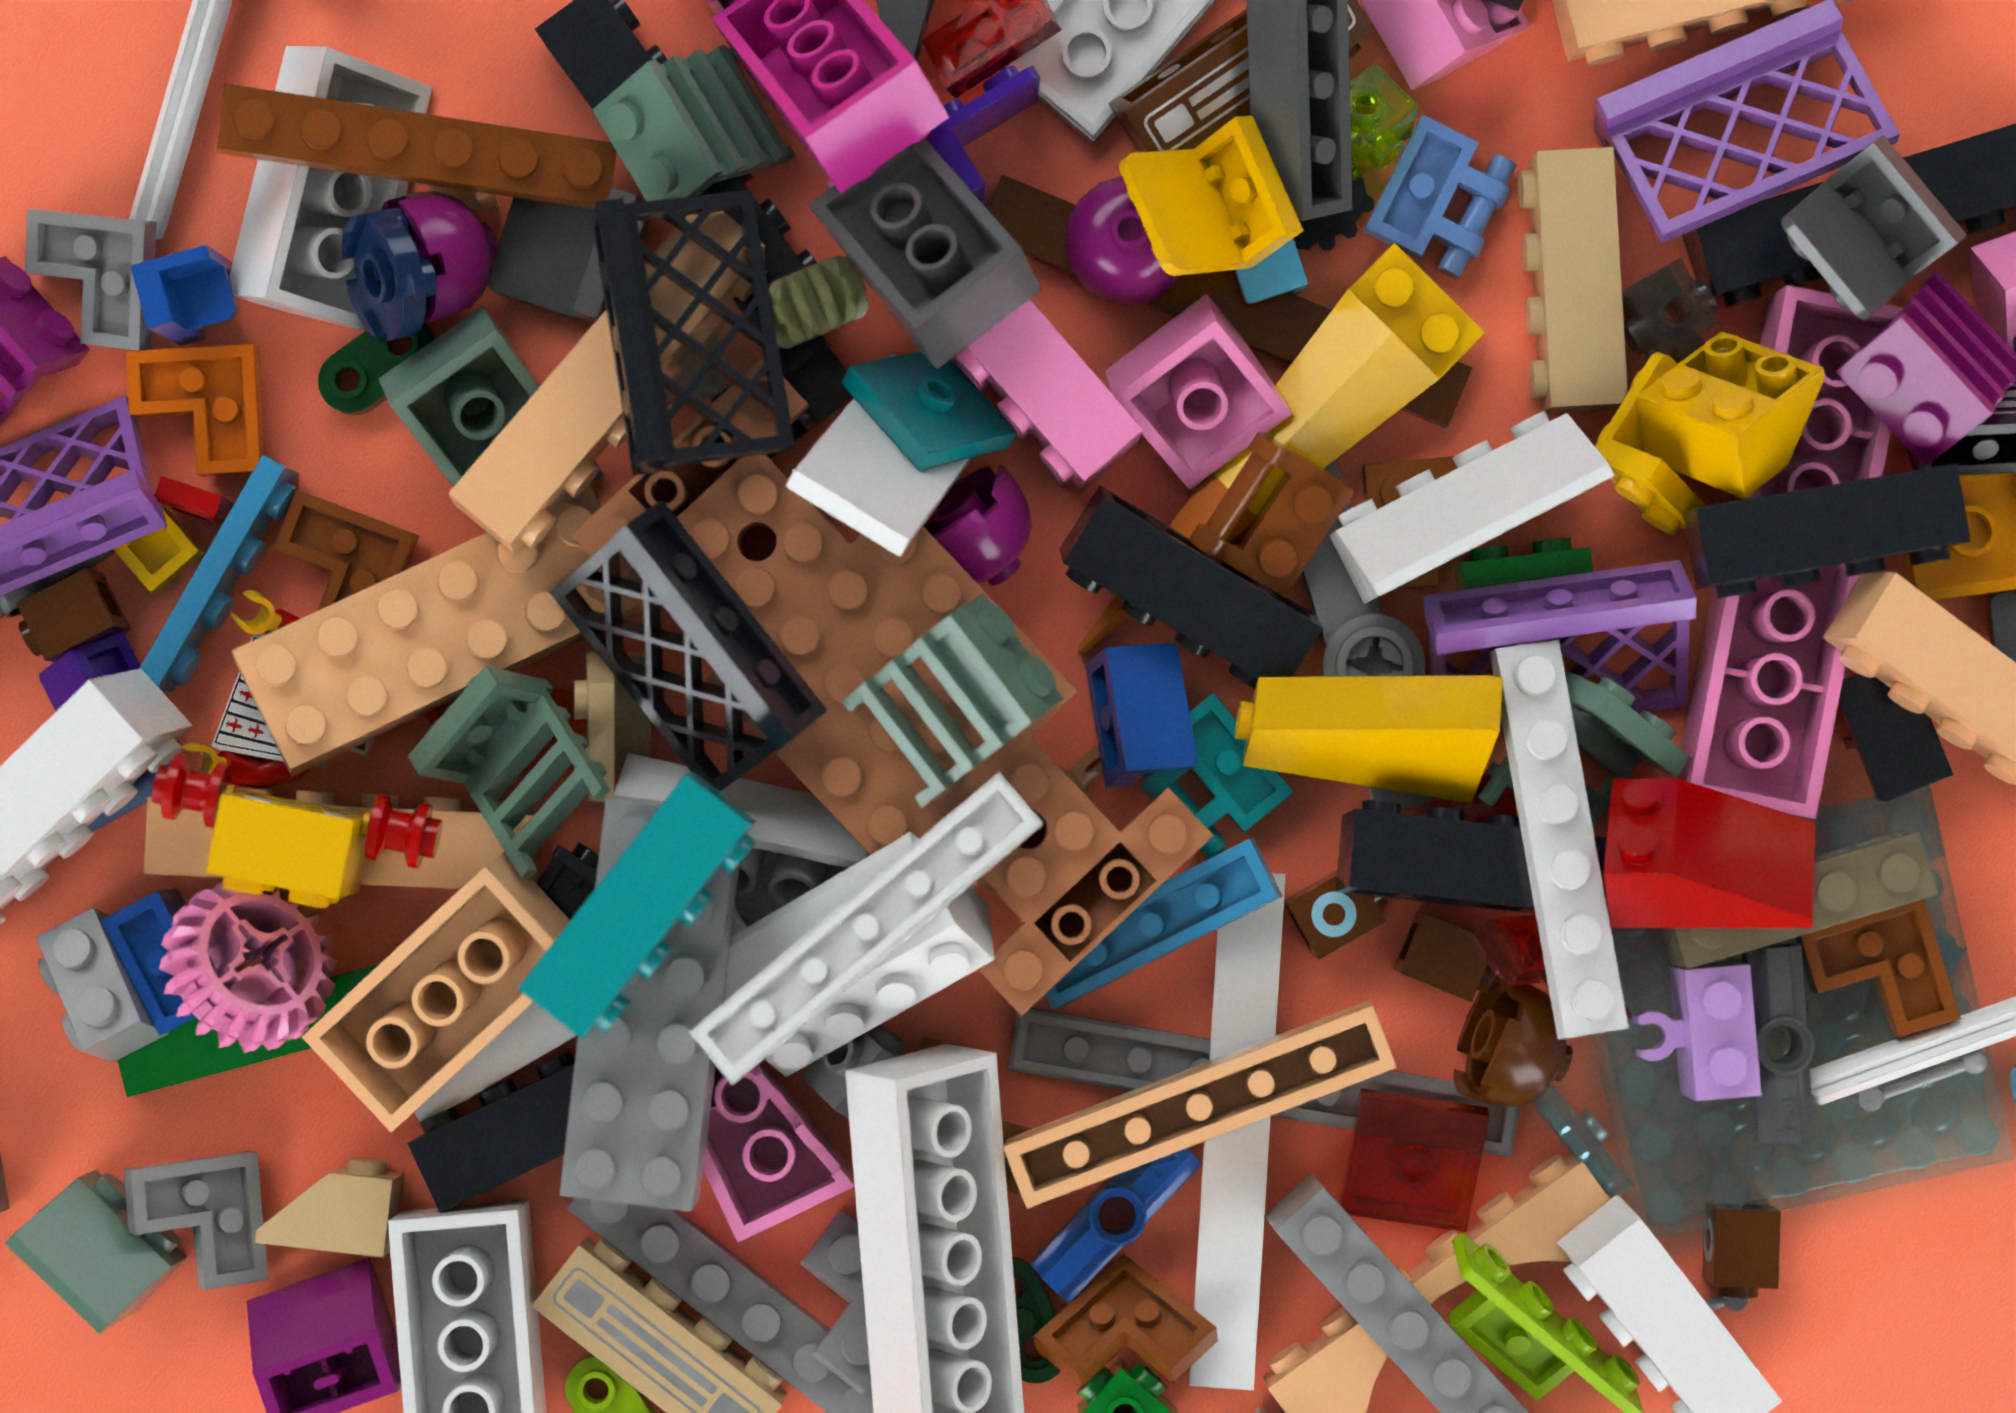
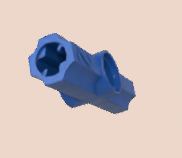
M1185 1148L1110 1177L1105 1184H1101L1091 1192L1086 1204L1029 1262V1265L1057 1294L1070 1303L1125 1244L1131 1243L1140 1236L1146 1222L1202 1163ZM1116 1196L1124 1197L1131 1202L1133 1210L1129 1223L1122 1229L1110 1230L1101 1226L1098 1214L1103 1202Z

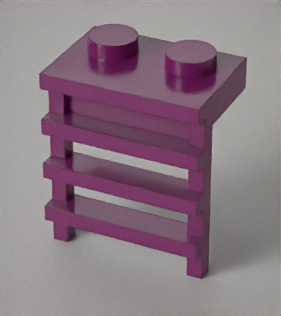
M6 256L0 257V390L4 393L0 399L1 426L39 378L77 366L90 350L86 344H80L81 339L74 332L71 322L51 307L32 286L31 280L25 271L12 264Z
M1935 270L1925 279L1892 322L1845 360L1836 373L1926 467L1995 412L1996 408L1994 406L2004 399L2007 394L2005 391L2016 382V352L1944 276Z

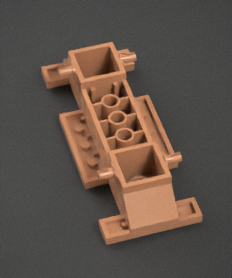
M763 357L746 371L743 376L751 381L764 364ZM765 374L757 386L769 394ZM784 379L792 424L809 408V405ZM732 384L709 407L724 417L743 390ZM751 396L747 398L730 421L731 424L752 439L776 436L773 413ZM699 415L673 439L674 448L703 445L716 426ZM722 432L714 443L734 440ZM766 454L661 467L657 473L635 475L571 534L572 538L591 557L626 524L661 500L666 503L826 707L827 711L774 753L870 855L909 832H912L920 839L999 772L1031 810L1037 812L1043 818L1046 825V833L1043 840L1037 846L1032 848L1016 847L970 886L975 892L984 886L986 889L997 893L1023 921L994 950L995 960L978 969L1021 1016L1214 836L1169 787L1161 792L1129 824L1119 831L1091 802L1088 792L1085 790L1103 773L1101 760L1088 772L1085 771L1100 756L1099 748L1094 744L1093 748L1068 771L1058 766L1030 736L1078 691L1014 622L1015 636L1031 656L1039 658L1047 665L1055 678V688L1064 699L922 807L914 796L928 786L865 702L849 712L842 701L955 610L981 594H984L990 603H996L923 526L901 556L895 555L863 534L849 544L830 524L824 510L786 487L789 479ZM756 526L770 528L775 532L777 539L773 554L762 561L749 560L744 557L741 551L742 537L749 529ZM620 551V577L626 578L635 569ZM921 657L911 664L974 748L976 749L982 745L985 740ZM715 671L706 679L708 683L725 687L724 682ZM890 680L885 684L883 688L944 768L948 771L957 763L895 682ZM742 710L743 720L760 738L767 740L768 738L745 710Z

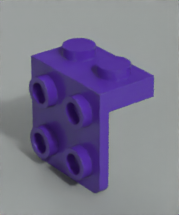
M1015 65L1007 67L989 78L982 85L985 93L969 103L963 105L960 99H955L943 105L949 118L932 129L924 138L983 205L985 204V183L963 147L1038 101L1041 77L1034 66H1030L1020 72Z

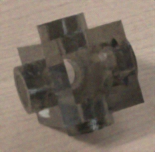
M1681 257L1622 291L1625 340L1632 351L1638 356L1645 353L1647 359H1649L1653 353L1661 352L1671 356L1676 363H1679L1706 343L1702 336L1704 333L1719 325L1713 314L1718 310L1714 295L1701 278L1693 280ZM1665 312L1671 316L1672 322L1666 317Z

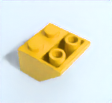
M1721 331L1636 395L1643 450L1648 454L1663 459L1676 472L1746 499L1788 466L1824 382V368Z

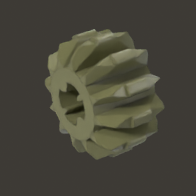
M837 255L833 258H828L768 284L778 347L789 349L862 318L870 307L865 293L867 289L861 274L856 272L848 257Z

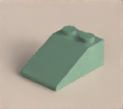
M484 306L478 308L378 378L389 405L453 487L541 386L533 372ZM600 467L590 484L604 475Z

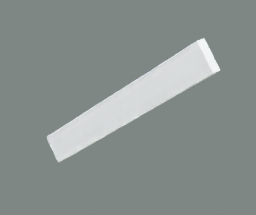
M1272 873L1283 897L1217 929L1209 1061L1276 1036L1286 874ZM1271 1116L1204 1141L1194 1310L1216 1326L1218 1341L1190 1367L1189 1386L1254 1391Z

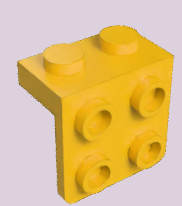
M1253 116L1234 117L1194 149L1130 153L1119 163V169L1125 181L1128 195L1137 209L1151 242L1152 251L1162 269L1171 276L1253 268L1303 232Z
M1655 352L1650 356L1643 369L1635 375L1630 390L1610 423L1602 429L1595 448L1608 462L1615 475L1610 478L1615 483L1614 489L1623 497L1632 501L1642 511L1641 516L1648 523L1666 533L1674 535L1678 528L1686 530L1683 518L1684 512L1706 505L1679 477V472L1672 470L1663 459L1648 454L1643 450L1636 395L1677 365L1671 356Z

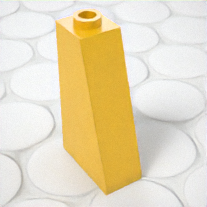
M1490 675L1258 677L1252 702L1240 701L1234 739L1245 740L1243 766L1472 803L1500 732L1503 678Z

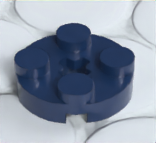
M392 208L351 217L343 231L341 250L342 260L354 258L357 278L346 280V286L359 320L375 338L388 336L386 341L419 334L422 330L426 314V298L436 294L437 278L431 262L426 258H419L415 244L409 234V226L405 214L399 208Z

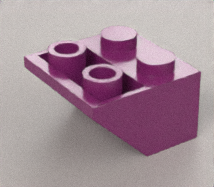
M370 1257L247 1301L252 1370L266 1413H338L398 1392L401 1389L397 1333Z

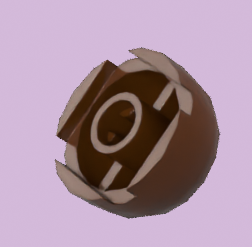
M1499 973L1494 977L1500 983V986L1497 989L1489 987L1486 993L1479 992L1467 1014L1456 1049L1468 1054L1465 1072L1454 1068L1453 1080L1458 1093L1486 1104L1507 1108L1525 1105L1544 1094L1553 1081H1561L1569 1070L1573 1050L1567 1044V1038H1557L1549 994L1531 984Z

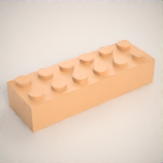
M591 485L587 486L576 498H573L570 494L563 497L551 512L557 517L554 525L533 548L524 543L516 554H513L487 532L232 650L235 664L291 777L456 700L465 690L467 683L479 674L486 665L515 672L584 639L583 634L549 592L590 558L587 552L572 538L571 534L601 507ZM634 572L626 577V579L638 582ZM581 584L576 588L593 611L605 614L603 589ZM621 594L622 619H627L643 610V600Z

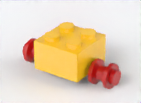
M180 754L174 756L170 766L161 764L154 779L152 802L161 804L163 819L175 820L182 810L186 809L201 812L205 827L214 828L205 873L223 876L222 888L231 891L262 895L263 891H274L275 887L290 890L288 897L290 902L312 907L328 908L329 904H338L340 898L359 892L365 859L376 861L383 851L387 849L404 853L407 866L419 869L423 857L435 858L440 842L442 820L432 818L433 807L431 804L421 803L413 814L393 811L390 796L379 794L374 803L372 813L365 812L361 814L251 791L236 792V786L231 785L232 767L230 764L219 762L213 771L208 774L193 771L189 757Z

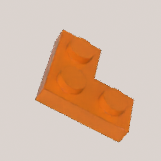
M255 344L126 351L129 415L139 418L193 414L196 475L210 477L252 474L262 455H265L258 346Z

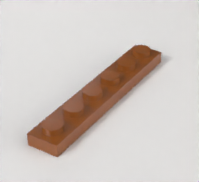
M224 83L217 142V154L595 209L597 200L609 198L613 187L617 152L612 143L226 83Z

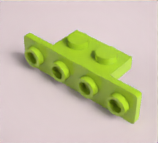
M1463 1232L1452 1240L1460 1274L1477 1289L1447 1314L1451 1328L1464 1341L1537 1401L1575 1371L1623 1413L1644 1412L1636 1389L1640 1385L1639 1377L1622 1356L1614 1353L1611 1357L1597 1346L1595 1338L1581 1321L1574 1317L1567 1321L1555 1311L1546 1293L1536 1283L1528 1281L1524 1284L1511 1273L1504 1258L1492 1246L1484 1244L1480 1247Z

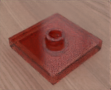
M1361 1088L1339 1203L1352 1216L1467 1232L1490 1118L1488 1107Z

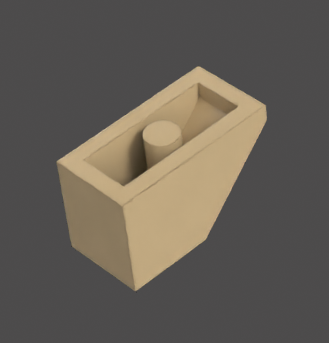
M350 1157L348 1159V1166L341 1165L327 1173L256 1230L255 1243L383 1258L390 1253L388 1221L400 1212L404 1173L386 1171V1160L369 1157Z

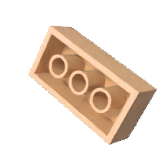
M503 852L472 877L306 1032L302 1038L392 1133L533 1003L530 998L517 988L564 930L570 919L532 879L521 878L507 854Z

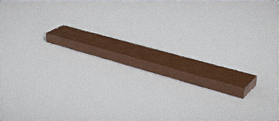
M1002 175L988 211L1022 248L1025 256L1071 274L1064 247L1067 220L1076 204ZM1235 270L1181 275L1177 284L1158 300L1144 304L1176 317L1207 293L1251 349L1290 365L1332 311L1327 307L1290 292L1248 304L1244 300ZM1457 361L1438 381L1400 410L1447 428L1473 367Z

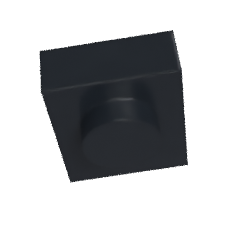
M580 842L577 843L572 852L564 846L557 845L551 854L554 858L536 883L570 921L593 893L596 885L599 854Z

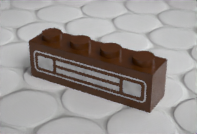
M1348 0L1349 59H1351L1361 49L1359 42L1374 32L1357 0ZM1247 8L1108 103L1138 152L1194 149L1234 117L1250 116Z

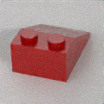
M1679 778L1612 779L1604 864V881L1610 927L1813 928L1816 823Z

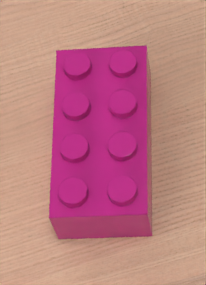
M737 0L711 18L747 74L840 193H843L857 182L869 178L878 167L911 144L923 140L932 129L949 118L916 60L864 0Z

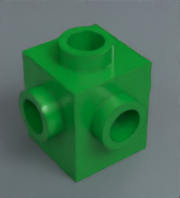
M1120 1357L1109 1369L1104 1366L1077 1390V1394L1083 1398L1077 1405L1078 1413H1178V1410L1174 1404L1162 1395L1167 1385L1157 1374L1140 1361L1131 1368ZM1121 1404H1129L1132 1406V1408L1126 1412H1118L1114 1410L1118 1405Z

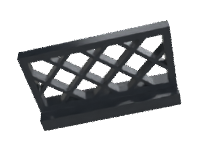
M752 190L627 204L624 203V197L597 200L591 220L632 474L657 473L661 467L792 451L795 444ZM739 210L743 235L730 252L699 230L712 212ZM699 214L692 224L681 217ZM663 218L681 231L683 236L663 260L641 243L638 221ZM690 240H693L722 262L703 288L671 265ZM744 247L748 266L736 258ZM644 261L656 269L648 281ZM728 267L752 286L754 299L741 316L709 294ZM663 275L694 297V300L675 324L651 307L649 293ZM701 303L733 326L713 353L681 330ZM754 311H756L759 330L747 322ZM655 325L667 333L659 345L657 343ZM738 332H741L762 348L764 364L751 381L719 358ZM674 339L705 362L686 389L665 375L661 368L660 357ZM711 368H714L743 390L724 417L692 395ZM765 374L769 394L757 386ZM665 389L678 398L669 411ZM751 396L773 413L776 436L752 439L731 424L730 421L747 398ZM684 403L716 426L703 445L674 448L670 422ZM722 432L734 440L714 443Z
M663 500L622 527L610 538L609 542L549 592L691 772H695L719 792L770 754L786 745L827 711L826 707ZM620 551L640 575L642 583L620 577ZM603 567V572L597 571L598 569ZM581 584L603 589L605 614L593 611L576 588ZM621 594L643 600L644 624L622 619ZM660 605L666 608L684 631V635L661 629ZM623 636L645 642L646 665L632 661L623 648ZM662 647L684 652L685 676L663 670ZM701 657L706 659L724 682L725 687L702 681ZM664 688L686 694L687 717L675 714L664 701ZM703 699L726 705V728L703 722ZM742 710H745L768 738L767 740L743 733ZM704 740L727 746V770L723 773L718 770L704 752ZM743 751L750 752V753H748L746 756H744Z

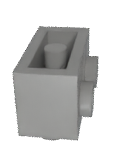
M93 907L36 936L44 958L38 961V966L47 986L55 994L59 993L67 1012L66 1015L62 1016V1026L71 1044L79 1051L82 1050L113 1063L168 1035L169 1032L159 1036L100 920L110 915Z

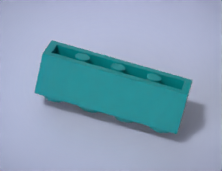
M695 772L686 773L517 989L580 1039L590 1034L595 1027L606 1034L631 1002L622 995L637 974L648 980L673 949L663 941L679 920L690 927L712 900L714 895L705 888L721 867L731 874L755 845L756 841L750 838L747 833L757 821Z

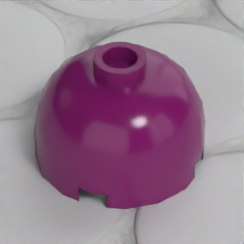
M1122 176L1098 183L1078 200L1067 220L1064 250L1071 274L1087 293L1098 299L1102 298L1109 303H1119L1120 306L1135 307L1158 300L1177 284L1181 275L1171 276L1162 269L1152 251L1151 242L1137 209L1128 195Z
M437 191L417 192L385 201L380 211L392 208L402 210L406 216L409 234L415 244L419 258L428 259L435 270L437 291L434 296L426 298L425 323L446 318L470 308L482 296L491 274V259H494L496 256V241L489 225L486 222H480L472 209L461 200L452 195Z
M999 465L996 475L989 466L980 468L953 484L936 507L939 509L923 527L977 584L988 581L991 586H995L1007 580L1019 569L1021 562L1017 557L1025 549L1029 541L1032 522L1028 501L1004 465Z

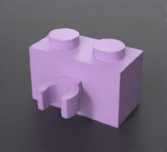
M1727 960L1715 961L1691 969L1669 965L1673 1018L1671 1019L1667 1015L1655 1010H1642L1633 1014V1023L1639 1025L1655 1023L1660 1030L1659 1041L1652 1047L1636 1048V1056L1648 1061H1658L1668 1057L1676 1048L1680 1094L1695 1101L1762 1096L1750 964Z

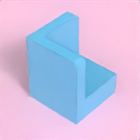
M1294 239L1287 242L1253 268L1235 270L1244 300L1248 304L1287 292L1297 295L1303 293L1308 285Z

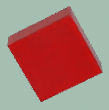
M161 476L154 495L160 504L172 510L221 526L235 504L221 495Z

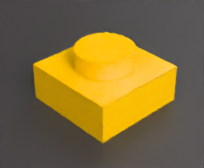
M162 504L160 505L164 510L167 527L113 549L148 591L154 594H158L205 553L166 506Z

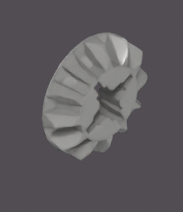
M1380 614L1362 615L1344 623L1330 636L1322 658L1324 677L1366 676L1365 672L1356 670L1352 666H1346V662L1356 661V658L1367 657L1369 647H1373V638H1377L1376 648L1379 649L1380 659L1390 661V665H1400V671L1392 670L1389 673L1378 676L1425 675V656L1416 635L1399 620Z

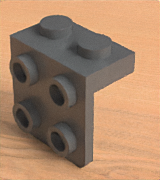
M1884 135L1880 136L1824 181L1781 220L1789 243L1795 252L1804 259L1811 261L1829 283L1830 291L1835 300L1862 320H1867L1875 314L1910 279L1957 245L1967 235Z
M613 187L608 198L624 197L625 204L641 202L637 195ZM514 197L497 247L496 256L491 266V274L488 280L490 289L499 295L594 324L606 311L591 220L594 209ZM649 220L638 221L642 244L645 240Z

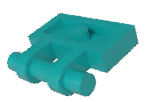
M1214 692L1189 711L1198 760L1197 764L1191 769L1214 798L1200 809L1177 781L1188 770L1145 773L1142 776L1144 781L1139 784L1150 799L1158 796L1169 787L1214 835L1200 848V851L1207 859L1212 858L1228 845L1213 826L1225 814H1228L1240 830L1245 832L1294 793L1277 771L1243 766L1245 740L1234 739L1236 720Z

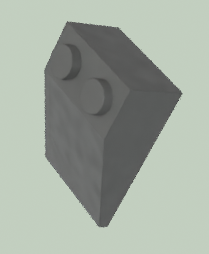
M925 139L911 144L878 167L869 178L857 182L843 193H840L835 186H832L808 204L812 212L900 327L936 369L1042 290L1022 248Z

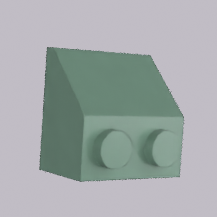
M97 1170L75 1179L5 1242L25 1264L98 1334L135 1313L187 1258L176 1247L180 1241L173 1230L141 1235L130 1234L128 1230L125 1184L109 1173H104L102 1176Z

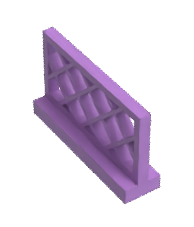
M1834 0L1823 1L1597 98L1593 129L1603 147H1614V156L1661 244L1842 167L1882 135L1886 137L1891 145L1898 142L1900 135L1898 129L1841 30L1844 18ZM1832 54L1844 73L1839 90L1803 79L1809 64ZM1797 70L1795 77L1787 74ZM1762 84H1768L1789 92L1780 115L1745 105L1749 90ZM1849 84L1856 95L1847 93ZM1797 94L1833 104L1824 129L1788 118ZM1738 95L1736 102L1729 100V98ZM1840 107L1866 114L1876 131L1855 139L1833 132L1832 128ZM1703 109L1729 115L1730 118L1722 139L1718 140L1685 130L1691 115ZM1738 119L1774 129L1765 154L1729 143ZM1680 120L1677 127L1669 125L1675 121ZM1784 132L1818 143L1813 158L1800 164H1795L1773 157L1781 133ZM1645 134H1651L1670 140L1671 144L1661 166L1636 158L1628 142ZM1680 144L1715 154L1706 179L1670 169ZM1826 146L1835 148L1826 153H1823ZM1723 157L1759 168L1754 183L1739 190L1715 183L1714 180ZM1767 171L1776 173L1764 179ZM1646 177L1656 179L1653 189ZM1664 183L1700 193L1695 208L1672 219H1668L1658 200ZM1708 196L1716 198V200L1705 204Z
M126 395L0 447V474L2 475L0 478V516L11 519L0 525V596L167 527L164 510L153 495L137 418L129 415V403ZM119 423L120 428L106 447L91 444L99 431ZM55 449L61 451L46 472L32 468L41 455ZM80 457L95 460L80 482L65 478ZM115 466L129 470L124 474L104 481ZM22 481L36 485L20 507L6 503ZM55 491L70 495L45 506Z
M1680 560L1424 596V616L1429 629L1430 676H1481L1492 667L1489 652L1496 648L1510 647L1518 643L1540 640L1544 642L1559 640L1561 653L1578 663L1570 671L1571 673L1584 679H1588L1592 674H1595L1601 679L1606 677L1616 682L1636 698L1631 705L1635 712L1642 713L1644 710L1649 712L1687 706L1690 619H1696V596ZM1672 622V628L1653 645L1636 635L1646 625ZM1604 631L1610 633L1590 654L1572 643L1582 634ZM1624 644H1627L1642 655L1620 675L1604 663ZM1476 649L1483 652L1463 672L1446 662L1447 653ZM1656 665L1671 674L1669 687L1643 690L1635 685ZM1500 716V732H1503L1502 721Z

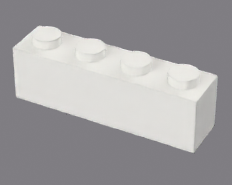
M1618 1194L1556 1242L1572 1262L1563 1269L1566 1276L1587 1301L1598 1295L1608 1307L1607 1310L1599 1315L1603 1323L1623 1347L1633 1340L1644 1353L1634 1361L1659 1393L1669 1385L1679 1399L1670 1405L1674 1413H1769L1782 1402L1643 1220Z

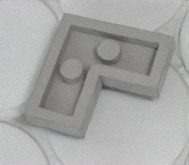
M27 209L25 273L83 280L80 344L137 351L151 349L152 331L147 329L130 266L155 259L157 222L48 209Z
M244 1151L123 1169L129 1233L141 1235L193 1227L198 1288L209 1290L269 1280L266 1245L255 1243L256 1230L264 1224L257 1152Z
M841 1210L799 1264L849 1303L811 1355L862 1395L871 1386L858 1222Z

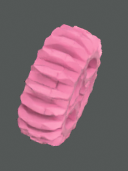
M219 882L212 890L207 888L206 890L199 891L189 900L188 906H183L173 916L171 923L173 927L164 935L163 942L161 943L168 953L161 958V964L158 969L174 977L166 983L163 994L180 995L184 1002L178 1007L176 1017L188 1016L192 1013L199 1020L195 1036L205 1035L211 1029L217 1031L219 1048L229 1047L237 1039L244 1053L255 1051L262 1044L268 1051L279 1048L287 1040L297 1039L309 1029L308 1025L320 1018L327 1007L324 1001L332 995L333 989L336 986L328 976L334 972L338 961L322 954V952L330 946L332 936L316 935L313 927L318 923L320 914L304 917L297 910L300 904L290 901L285 902L280 899L279 887H275L274 891H263L262 895H254L222 888L223 882ZM209 955H210V957H211V959H212V961H213V963H214L215 972H214L213 967H212V965H211ZM259 957L262 958V961L254 967L249 965L241 972H235V969L245 962L249 964Z

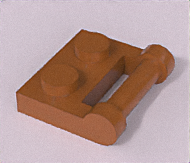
M1258 431L1248 446V449L1252 451L1248 460L1206 525L1199 523L1190 536L1189 541L1207 555L1225 562L1286 598L1336 522L1338 516L1355 493V490L1350 484L1274 438ZM1275 466L1284 470V475L1240 543L1237 544L1230 540L1228 536L1272 468Z

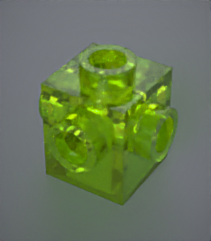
M1376 62L1350 82L1352 179L1354 181L1373 166L1377 170H1382L1396 159L1405 146L1404 141L1411 136L1419 105Z

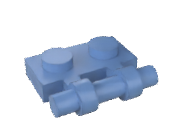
M1422 114L1363 232L1390 246L1395 243L1406 254L1418 260L1423 256L1432 238L1447 247L1437 269L1449 277L1460 279L1469 260H1476L1485 244V240L1481 236L1495 208L1502 209L1511 192L1507 184L1516 168V164L1506 157L1495 154L1485 173L1468 166L1479 142ZM1456 188L1472 196L1459 224L1443 217Z

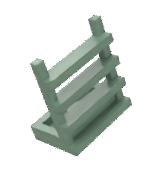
M725 45L717 46L708 54H705L703 50L694 51L685 59H682L680 54L671 56L662 64H659L657 60L648 61L592 109L646 201L699 196L716 182L786 164L796 157L791 147L785 146L737 66L735 62L738 60L737 57Z
M981 594L945 617L937 626L920 637L912 646L859 686L842 703L851 712L861 703L865 702L928 786L914 796L923 807L1064 698L1055 688V678L1047 665L1039 658L1031 656L1015 636V627L1008 614L998 605L990 603L985 595ZM919 657L927 664L985 740L978 748H974L911 664ZM890 680L895 682L957 763L948 771L883 688Z
M486 665L479 674L467 683L465 690L441 718L428 728L426 735L407 757L418 775L464 784L519 876L530 880L538 871L530 858L589 792H591L593 797L603 799L610 791V788L603 779L607 772L601 763L592 762L585 751L589 745L583 735L575 734L567 723L571 716L565 707L557 706L551 698L550 693L553 691V688L548 680ZM555 736L558 741L498 807L496 801ZM573 764L575 770L516 835L513 831L514 828Z
M1565 670L1578 748L1609 772L1597 791L1585 782L1592 827H1594L1610 804L1612 779H1628L1639 761L1677 778L1691 757L1671 741L1676 731L1670 725L1648 711L1644 710L1639 715L1631 708L1636 698L1622 686L1606 677H1603L1597 685ZM1506 755L1500 765L1492 762L1486 773L1491 778L1478 795L1479 799L1491 807L1494 806L1505 788L1514 794L1508 755Z

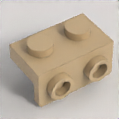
M625 651L633 662L646 665L645 651ZM586 652V680H574V719H586V741L589 745L585 751L592 762L602 764L607 772L603 779L610 788V791L603 799L595 798L589 792L588 802L605 801L606 798L613 797L614 773L622 772L628 753L651 758V721L598 653Z

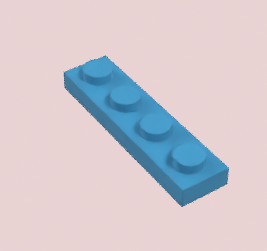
M262 455L141 664L140 668L161 691L173 692L177 684L183 687L192 678L202 659V654L197 651L208 630L216 631L229 615L234 599L228 595L240 574L248 576L259 563L266 547V543L261 541V538L272 519L274 518L279 521L287 513L295 489H297L292 484L299 473L279 461Z
M1249 838L1166 880L1045 994L1051 1009H1059L1283 897L1256 840Z

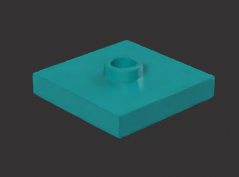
M919 351L849 366L841 382L919 470L1008 449L1017 434V431L951 359L936 369L926 356Z

